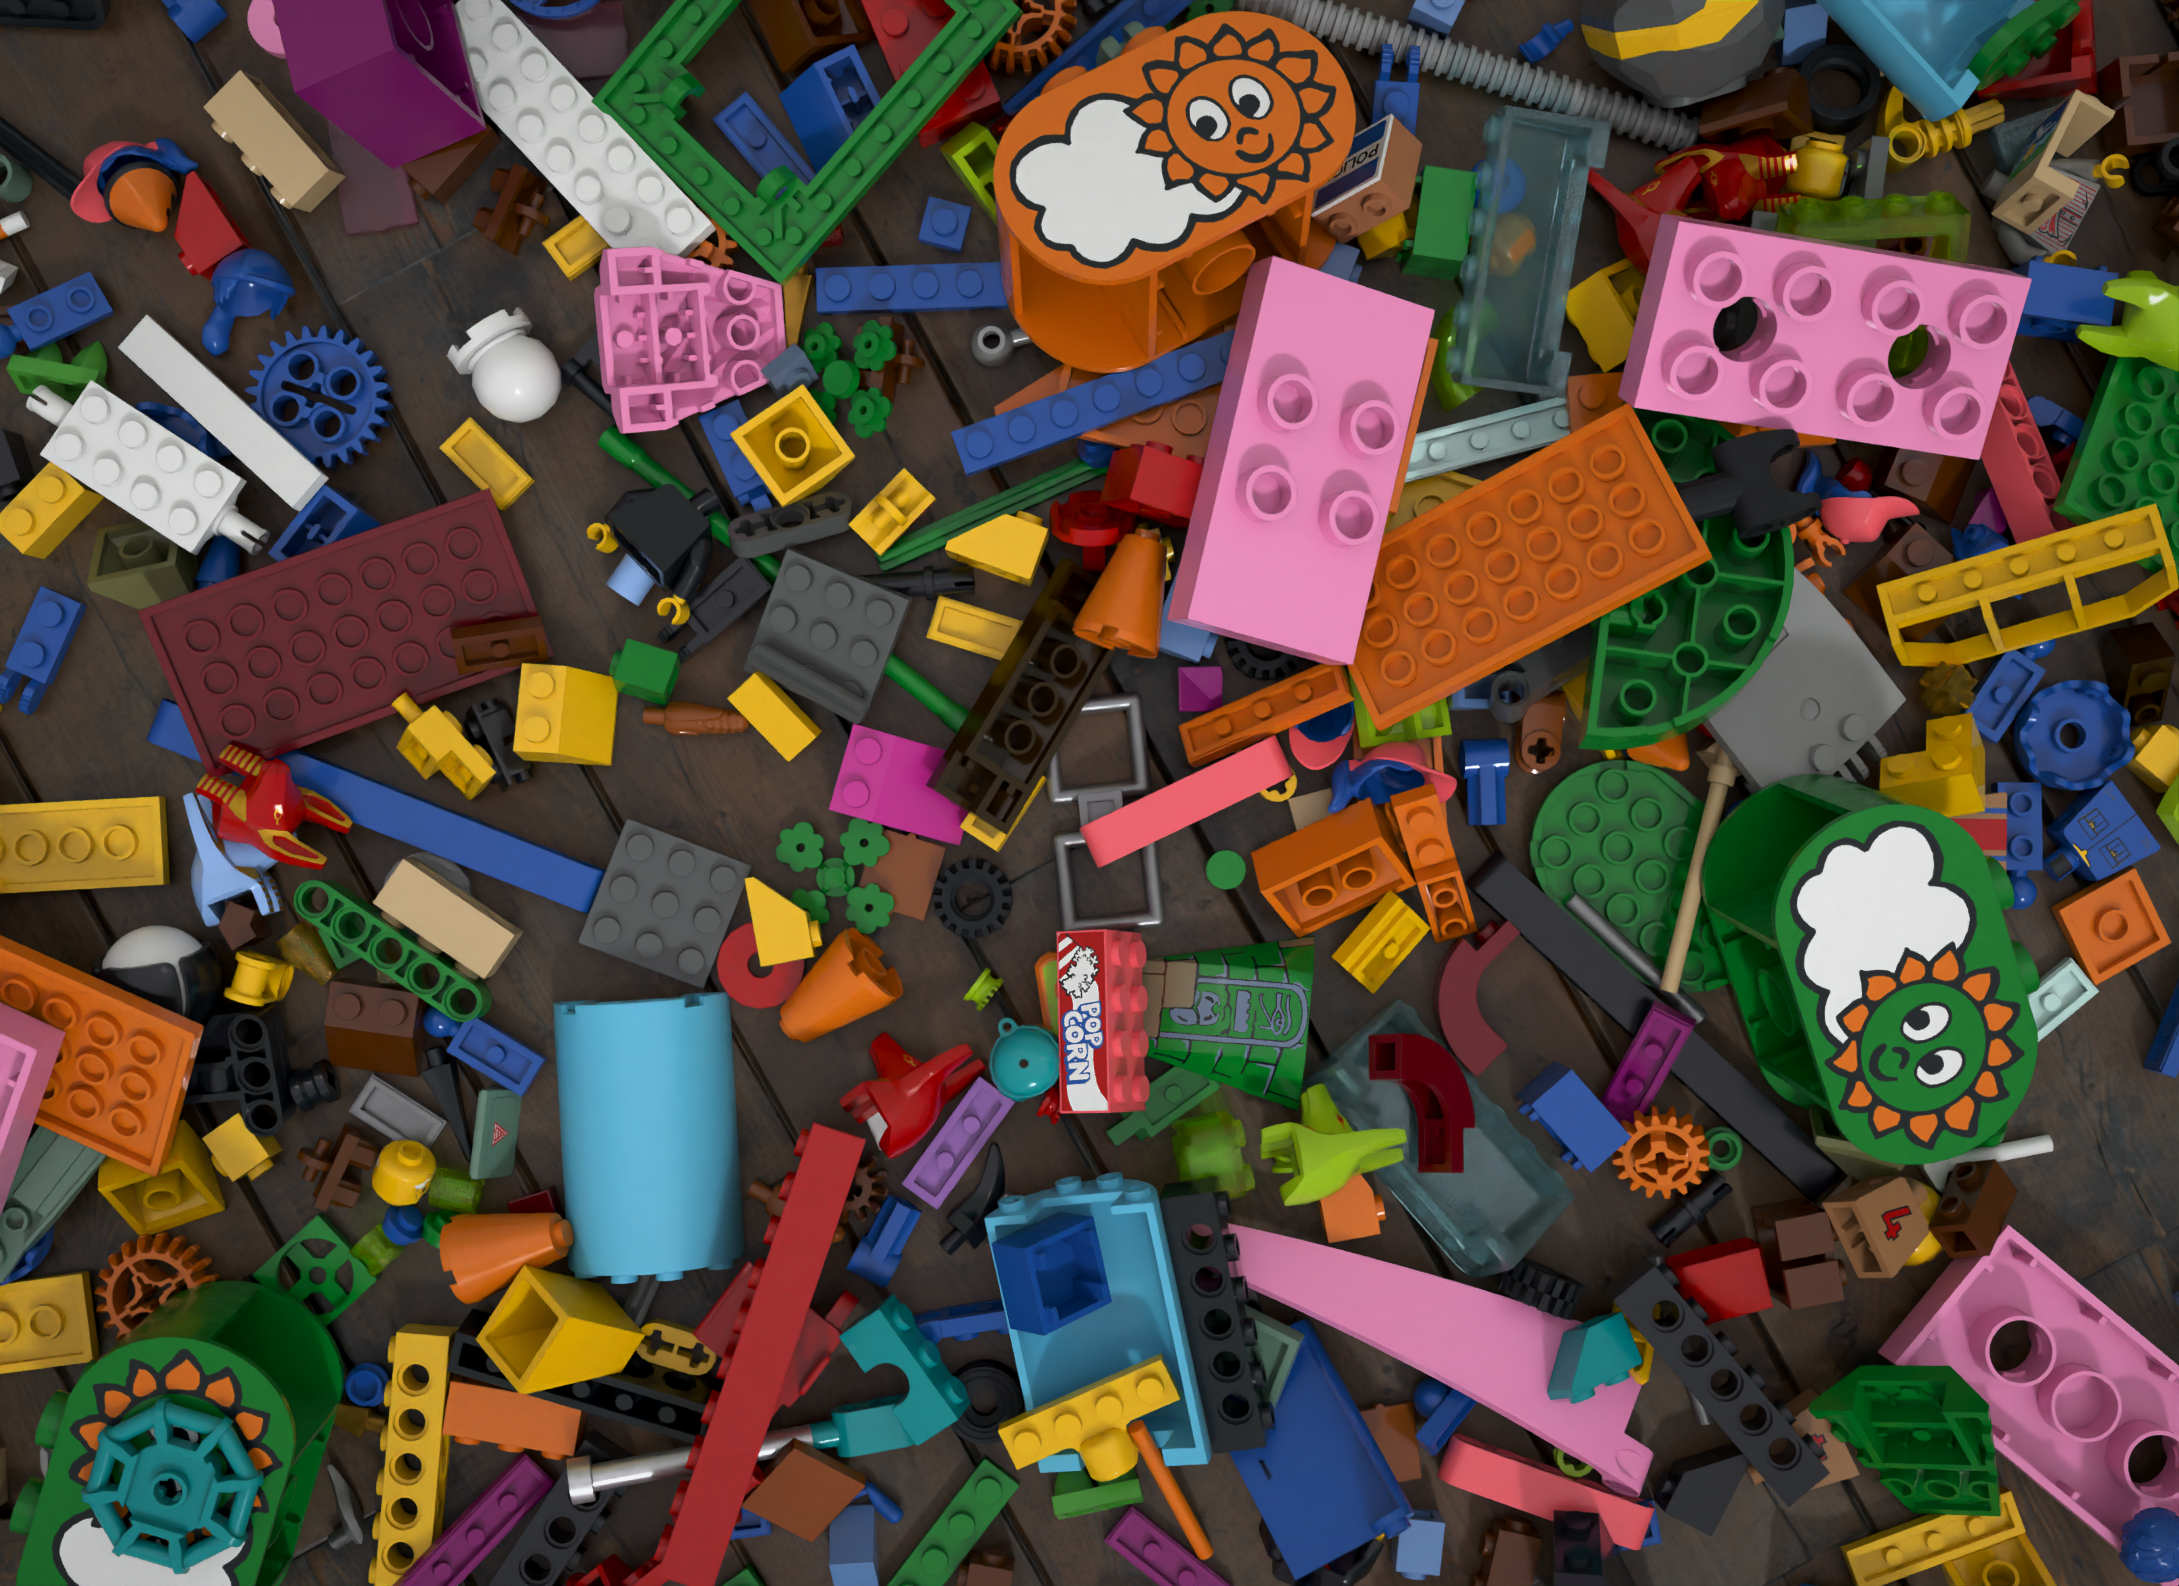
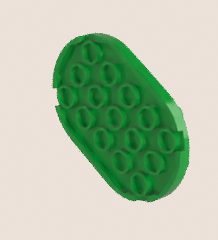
M1629 760L1596 762L1581 767L1565 776L1548 792L1541 802L1530 830V866L1538 888L1640 982L1655 988L1576 916L1565 903L1575 892H1578L1664 971L1705 805L1678 781L1653 766ZM1701 896L1679 984L1686 993L1707 992L1730 983L1703 896Z

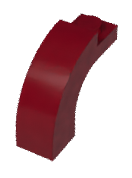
M1502 918L1497 922L1493 919L1486 922L1473 936L1477 941L1473 947L1465 939L1457 937L1443 955L1433 984V1013L1442 1040L1454 1057L1476 1077L1508 1047L1484 1021L1477 1004V987L1482 973L1521 933L1509 920Z
M1405 1033L1369 1035V1080L1396 1083L1407 1092L1414 1104L1418 1120V1173H1464L1463 1129H1475V1115L1468 1084L1456 1061L1437 1042L1421 1035Z

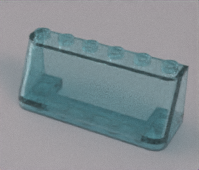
M1507 105L1498 107L1494 115H1488L1483 128V142L1487 143L1485 161L1480 162L1475 177V187L1480 190L1477 208L1472 209L1468 221V235L1472 236L1470 254L1464 256L1460 270V279L1462 282H1465L1462 300L1457 301L1453 313V326L1457 327L1455 346L1451 345L1449 347L1445 364L1446 372L1451 373L1454 383L1565 398L1572 353L1558 351L1588 174L1589 170L1604 169L1612 122Z
M1398 998L1388 1003L1319 1064L1303 1080V1090L1306 1092L1308 1087L1316 1084H1325L1336 1108L1353 1131L1389 1128L1405 1129L1407 1142L1385 1148H1402L1404 1160L1373 1170V1172L1464 1273L1474 1278H1482L1511 1270L1575 1199V1196L1566 1187L1563 1177L1555 1170L1549 1168L1537 1154L1534 1144L1519 1134L1508 1121L1504 1110L1489 1100L1478 1087L1475 1077L1468 1071L1463 1070L1459 1064L1458 1066L1469 1087L1475 1115V1129H1463L1464 1173H1418V1120L1414 1104L1407 1092L1396 1083L1369 1080V1035L1416 1034L1432 1039L1448 1053L1449 1049L1443 1041L1434 1037L1422 1024L1416 1010Z

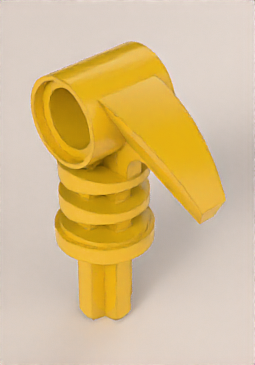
M1892 84L1881 103L1876 123V136L1890 138L1886 173H1900L1921 158L1922 155L1926 158H1932L1937 155L1938 151L1941 153L1950 151L1952 146L1957 149L1969 146L1972 141V135L2004 122L2005 109L2003 104H2000L1997 99H1992L1966 110L1961 108L1935 122L1920 119L1910 123L1903 117V95ZM1893 140L1904 144L1907 150V157H1901L1895 153L1892 146Z

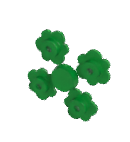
M874 320L867 321L863 325L862 334L856 335L853 340V346L857 350L854 355L855 363L850 360H839L837 351L842 347V339L835 335L834 326L827 322L820 323L816 329H808L804 334L805 342L800 346V349L804 351L816 373L825 369L823 385L826 391L820 393L817 389H810L808 392L832 425L837 420V414L833 410L836 404L835 398L847 399L852 396V410L848 413V421L850 424L855 425V432L861 438L871 437L874 431L878 433L883 432L887 425L885 419L892 412L891 400L883 397L882 391L879 388L871 387L867 392L864 390L856 391L860 382L858 367L862 369L870 367L871 370L880 371L883 369L885 361H890L895 357L897 347L895 342L891 340L893 337L891 327L881 326L879 322Z
M860 818L852 819L848 826L849 832H844L840 836L841 845L846 847L844 850L845 860L831 858L824 862L823 853L820 849L823 848L825 839L822 835L815 834L814 827L809 822H799L793 829L787 828L782 830L780 833L782 843L776 848L777 859L785 864L790 863V868L794 872H802L805 867L811 869L819 867L816 880L820 890L807 892L805 889L799 888L793 892L792 899L789 900L804 910L806 908L809 909L811 921L818 920L821 931L822 924L827 923L831 917L829 910L825 908L827 903L825 894L830 897H841L847 894V902L850 907L845 912L846 918L852 922L856 921V928L863 934L874 932L877 926L886 927L889 925L891 918L888 913L895 906L894 897L888 892H881L879 885L876 883L868 884L865 889L862 887L852 888L855 883V872L851 865H859L863 862L865 866L873 867L878 863V857L886 855L890 850L891 844L889 839L882 835L884 832L882 824L869 823L867 820ZM864 839L868 840V845L866 847L863 845ZM801 843L805 846L804 851H801L799 848ZM868 904L873 905L872 912L868 910Z

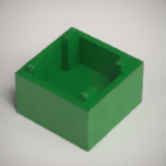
M1425 165L1420 175H1416L1413 194L1418 195L1419 206L1414 240H1404L1402 244L1404 252H1397L1395 256V261L1402 263V274L1451 281L1456 277L1467 259L1478 172Z

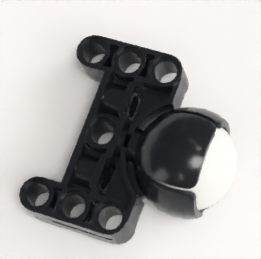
M146 926L122 936L114 943L107 954L102 955L92 963L91 976L204 1025L183 1104L239 1099L245 1127L258 1137L275 1135L294 1116L297 1105L291 1095L288 1084V1074L291 1072V1065L280 1011L271 1003H266L264 1006L239 1003L224 1005L220 1009L216 1007L223 985L222 967L217 951L209 940L203 941L200 938H194L190 934L170 926ZM248 1019L258 1022L262 1028V1034L250 1028ZM255 1062L264 1064L268 1068L270 1076L260 1073ZM263 1104L271 1106L276 1111L277 1117L268 1115L263 1108Z

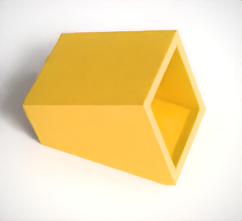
M524 1265L475 1340L518 1393L529 1394L622 1372L645 1334L601 1284Z

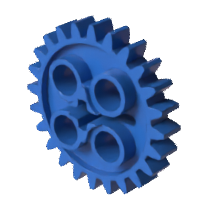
M324 325L321 326L318 337L308 326H303L302 339H299L290 331L285 332L287 345L283 347L272 340L270 345L275 354L271 358L262 354L257 356L265 366L263 371H249L252 377L259 380L258 386L245 388V392L257 397V402L251 403L249 406L316 467L319 468L323 460L326 468L336 470L338 457L344 463L350 466L353 465L352 451L356 450L365 456L369 455L368 448L364 442L370 439L380 443L381 438L374 429L376 426L389 427L390 425L387 420L380 417L381 411L394 409V405L382 399V395L393 391V387L387 383L379 382L388 373V370L383 366H373L379 356L372 350L363 353L366 343L358 338L349 343L350 334L340 329L334 338L332 330ZM313 360L315 365L314 373L308 379L301 380L299 377L301 365L306 361ZM354 375L356 378V388L349 395L342 396L340 385L343 379ZM289 382L313 393L324 394L337 402L355 407L356 412L351 415L321 402L315 403L302 395L284 390L283 386ZM297 401L299 405L298 415L292 421L286 422L283 415L285 407L290 402ZM338 416L341 422L340 430L336 435L327 437L324 430L325 424L332 417Z

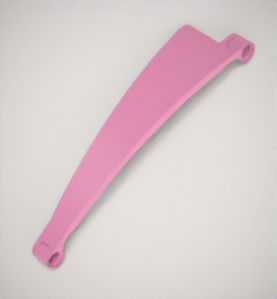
M1227 1223L1229 1233H1236L1239 1240L1240 1261L1235 1262L1238 1276L1246 1277L1248 1288L1355 1337L1494 1410L1567 1454L1593 1467L1602 1475L1601 1482L1609 1489L1629 1497L1640 1496L1654 1454L1649 1448L1624 1433L1642 1386L1635 1382L1629 1370L1630 1377L1611 1386H1605L1602 1383L1594 1387L1596 1395L1579 1403L1571 1404L1569 1398L1550 1400L1547 1393L1563 1332L1583 1322L1555 1317L1520 1301L1400 1265L1296 1238ZM1194 1224L1191 1226L1192 1230L1201 1236H1208L1213 1233L1204 1224ZM1209 1266L1204 1267L1218 1275H1221V1273L1216 1268Z

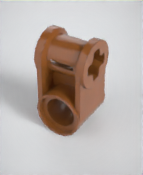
M1564 691L1551 692L1531 705L1526 715L1521 720L1515 722L1514 759L1517 766L1526 773L1539 774L1555 766L1560 758L1562 728L1566 713V694ZM1517 694L1516 703L1521 700L1519 694ZM1537 743L1539 750L1546 752V757L1539 760L1538 763H1536L1535 755L1528 754V749Z

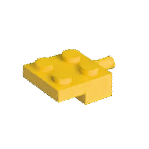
M406 692L392 703V706L409 723L396 748L425 780L440 769L469 802L485 789L496 774V771L491 767L494 765L493 760L481 746L477 744L472 746L461 734L463 732L461 724L448 711L442 713L435 705L429 710L422 712Z

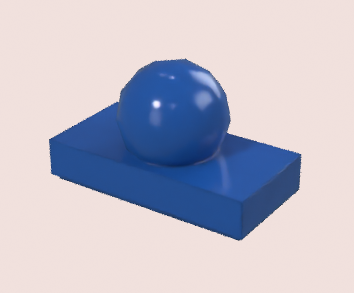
M1433 1377L1421 1381L1417 1385L1413 1396L1415 1409L1422 1417L1428 1419L1415 1436L1420 1447L1431 1456H1436L1478 1402Z

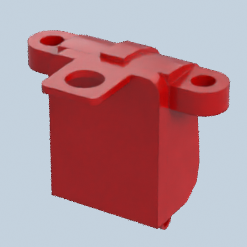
M750 1261L745 1263L692 1333L697 1340L722 1359L727 1345L736 1348L740 1335L732 1333L739 1309L742 1302L752 1303L756 1291L747 1288L755 1263ZM846 1289L840 1294L825 1315L810 1304L772 1417L782 1404L790 1408L800 1395L804 1396L831 1360L832 1352L841 1341L839 1335L843 1330L840 1327L859 1302V1299Z

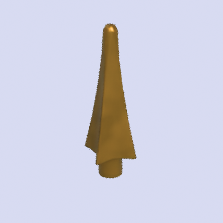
M808 260L786 286L782 285L786 349L793 343L799 347L804 319L815 281L812 275H807Z
M341 1399L334 1424L361 1439L366 1432L371 1433L372 1431L381 1434L384 1424H388L389 1417L376 1413L379 1404L374 1407H361L351 1400Z

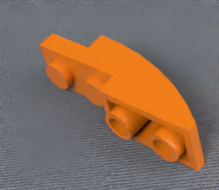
M1434 783L1390 796L1435 943L1477 932L1476 922Z

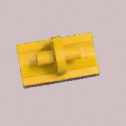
M903 468L848 525L876 553L882 556L936 501V498Z

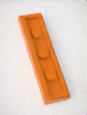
M1321 663L1178 725L1188 762L1192 767L1197 768L1355 700L1344 665Z

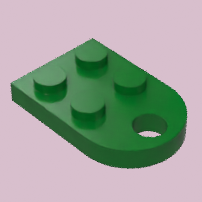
M2038 0L2010 19L1984 44L1967 66L1966 70L1969 69L1980 81L1975 89L1977 91L1983 90L2005 75L2013 78L2029 63L2032 57L2040 60L2049 53L2058 42V38L2054 36L2057 31L2066 27L2081 11V7L2078 5L2080 0Z

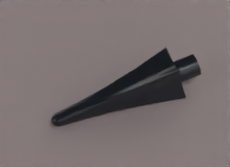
M438 1045L424 1051L429 1066L420 1073L445 1114L458 1140L465 1160L471 1162L473 1146L464 1112L457 1060L455 1057L446 1061L442 1046Z

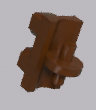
M515 163L511 170L496 168L490 180V190L500 197L494 210L485 206L478 209L472 223L473 227L482 232L484 238L504 251L517 255L524 237L529 238L534 224L547 228L551 219L540 212L545 201V197L542 194L547 182L530 173L526 167Z
M879 316L878 322L881 326L886 325L892 328L893 337L891 340L895 342L897 352L892 360L885 361L884 367L880 371L871 370L870 367L867 369L858 367L860 382L856 391L864 390L867 392L871 387L879 388L882 391V396L889 398L892 404H894L897 384L909 385L911 371L924 370L925 360L913 356L915 341L903 339L905 326L895 323L893 317ZM858 324L856 335L862 334L864 324Z
M345 1122L330 1155L327 1152L332 1141L325 1137L319 1138L314 1149L301 1147L297 1154V1159L307 1165L301 1177L302 1179L314 1182L319 1170L323 1171L312 1196L316 1198L313 1206L327 1211L329 1204L354 1208L360 1195L362 1184L343 1176L349 1163L370 1171L379 1153L377 1144L359 1135L358 1126Z

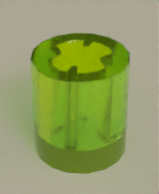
M438 1167L430 1185L428 1205L463 1214H475L481 1200L484 1179H471L469 1173Z

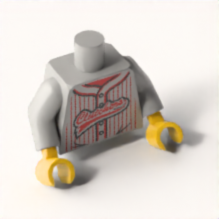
M2112 154L2106 157L2102 163L2098 159L2086 158L2052 159L2049 167L2076 181L2080 186L2074 198L2031 235L2025 234L1995 216L1992 217L1990 226L1997 232V238L2010 262L2020 266L2029 261L2031 257L2039 255L2043 256V262L2078 267L2075 254L2066 249L2101 186L2096 181L2099 178H2103L2105 184L2113 189L2119 188L2125 183L2123 176L2109 174L2115 168H2130L2127 158L2123 155ZM1994 169L1984 181L1980 193L1997 202L2009 176Z

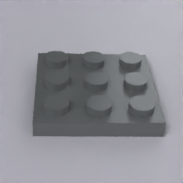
M791 547L786 550L751 649L755 644L763 643L868 701L870 707L862 721L864 722L867 720L913 598ZM745 662L743 671L749 674L757 671ZM771 678L778 686L787 689L791 692H794L798 695H801L800 693L792 690L791 688Z
M627 817L578 938V943L703 989L744 888V879L748 878L752 865Z

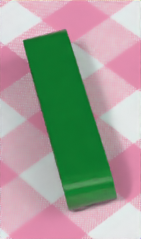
M329 879L309 880L297 888L294 894V906L303 918L450 1019L457 1022H467L482 1017L489 1011L492 1005V993L484 982L478 978L476 980L460 972L454 966L455 962L442 953L436 954L422 946L417 941L418 937L407 929H400L388 923L381 917L379 910L338 882ZM319 887L328 895L327 907L322 912L317 910L312 902V896ZM354 913L360 914L365 921V930L360 937L355 936L349 928V920ZM391 938L397 939L402 946V956L397 962L390 960L385 952V946ZM428 963L433 964L440 974L438 984L435 987L428 986L422 978L423 968ZM464 988L471 990L476 996L477 1005L472 1012L464 1011L460 1007L459 995Z

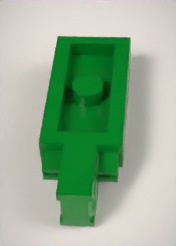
M1171 1066L1149 1082L1150 1094L1145 1102L1146 1111L1119 1112L1122 1118L1105 1130L1106 1134L1116 1147L1134 1134L1140 1142L1148 1136L1152 1138L1221 1088L1222 1085L1220 1082L1210 1080L1189 1070Z

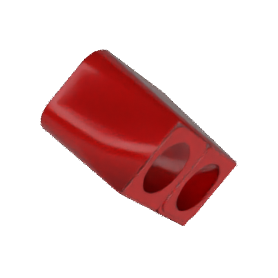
M1738 1238L1670 1256L1665 1259L1666 1266L1681 1282L1675 1288L1684 1301L1692 1296L1709 1315L1710 1318L1704 1322L1705 1325L1773 1308L1762 1246L1751 1238Z

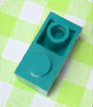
M1622 1312L1597 1315L1563 1332L1547 1389L1550 1400L1569 1398L1571 1404L1585 1401L1596 1395L1594 1387L1602 1383L1605 1386L1620 1383L1630 1377L1628 1370L1643 1363Z

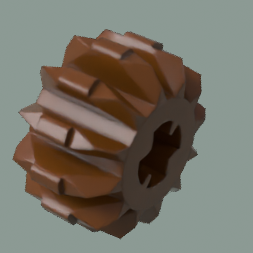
M871 1155L866 1163L859 1160L854 1176H856V1184L862 1186V1191L857 1188L854 1194L848 1193L840 1215V1222L846 1223L848 1221L851 1210H854L859 1222L865 1221L867 1217L865 1206L873 1212L880 1210L881 1204L874 1196H887L889 1188L875 1183L885 1179L888 1175L886 1169L872 1171L871 1168L875 1166L879 1159L877 1155Z

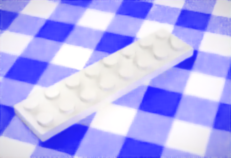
M459 0L454 5L481 109L611 248L651 246L664 250L666 253L686 258L716 230L710 220L610 115L603 113L591 102L594 98L501 0Z

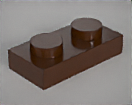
M541 616L450 629L459 675L520 666L522 663L533 664L549 661Z

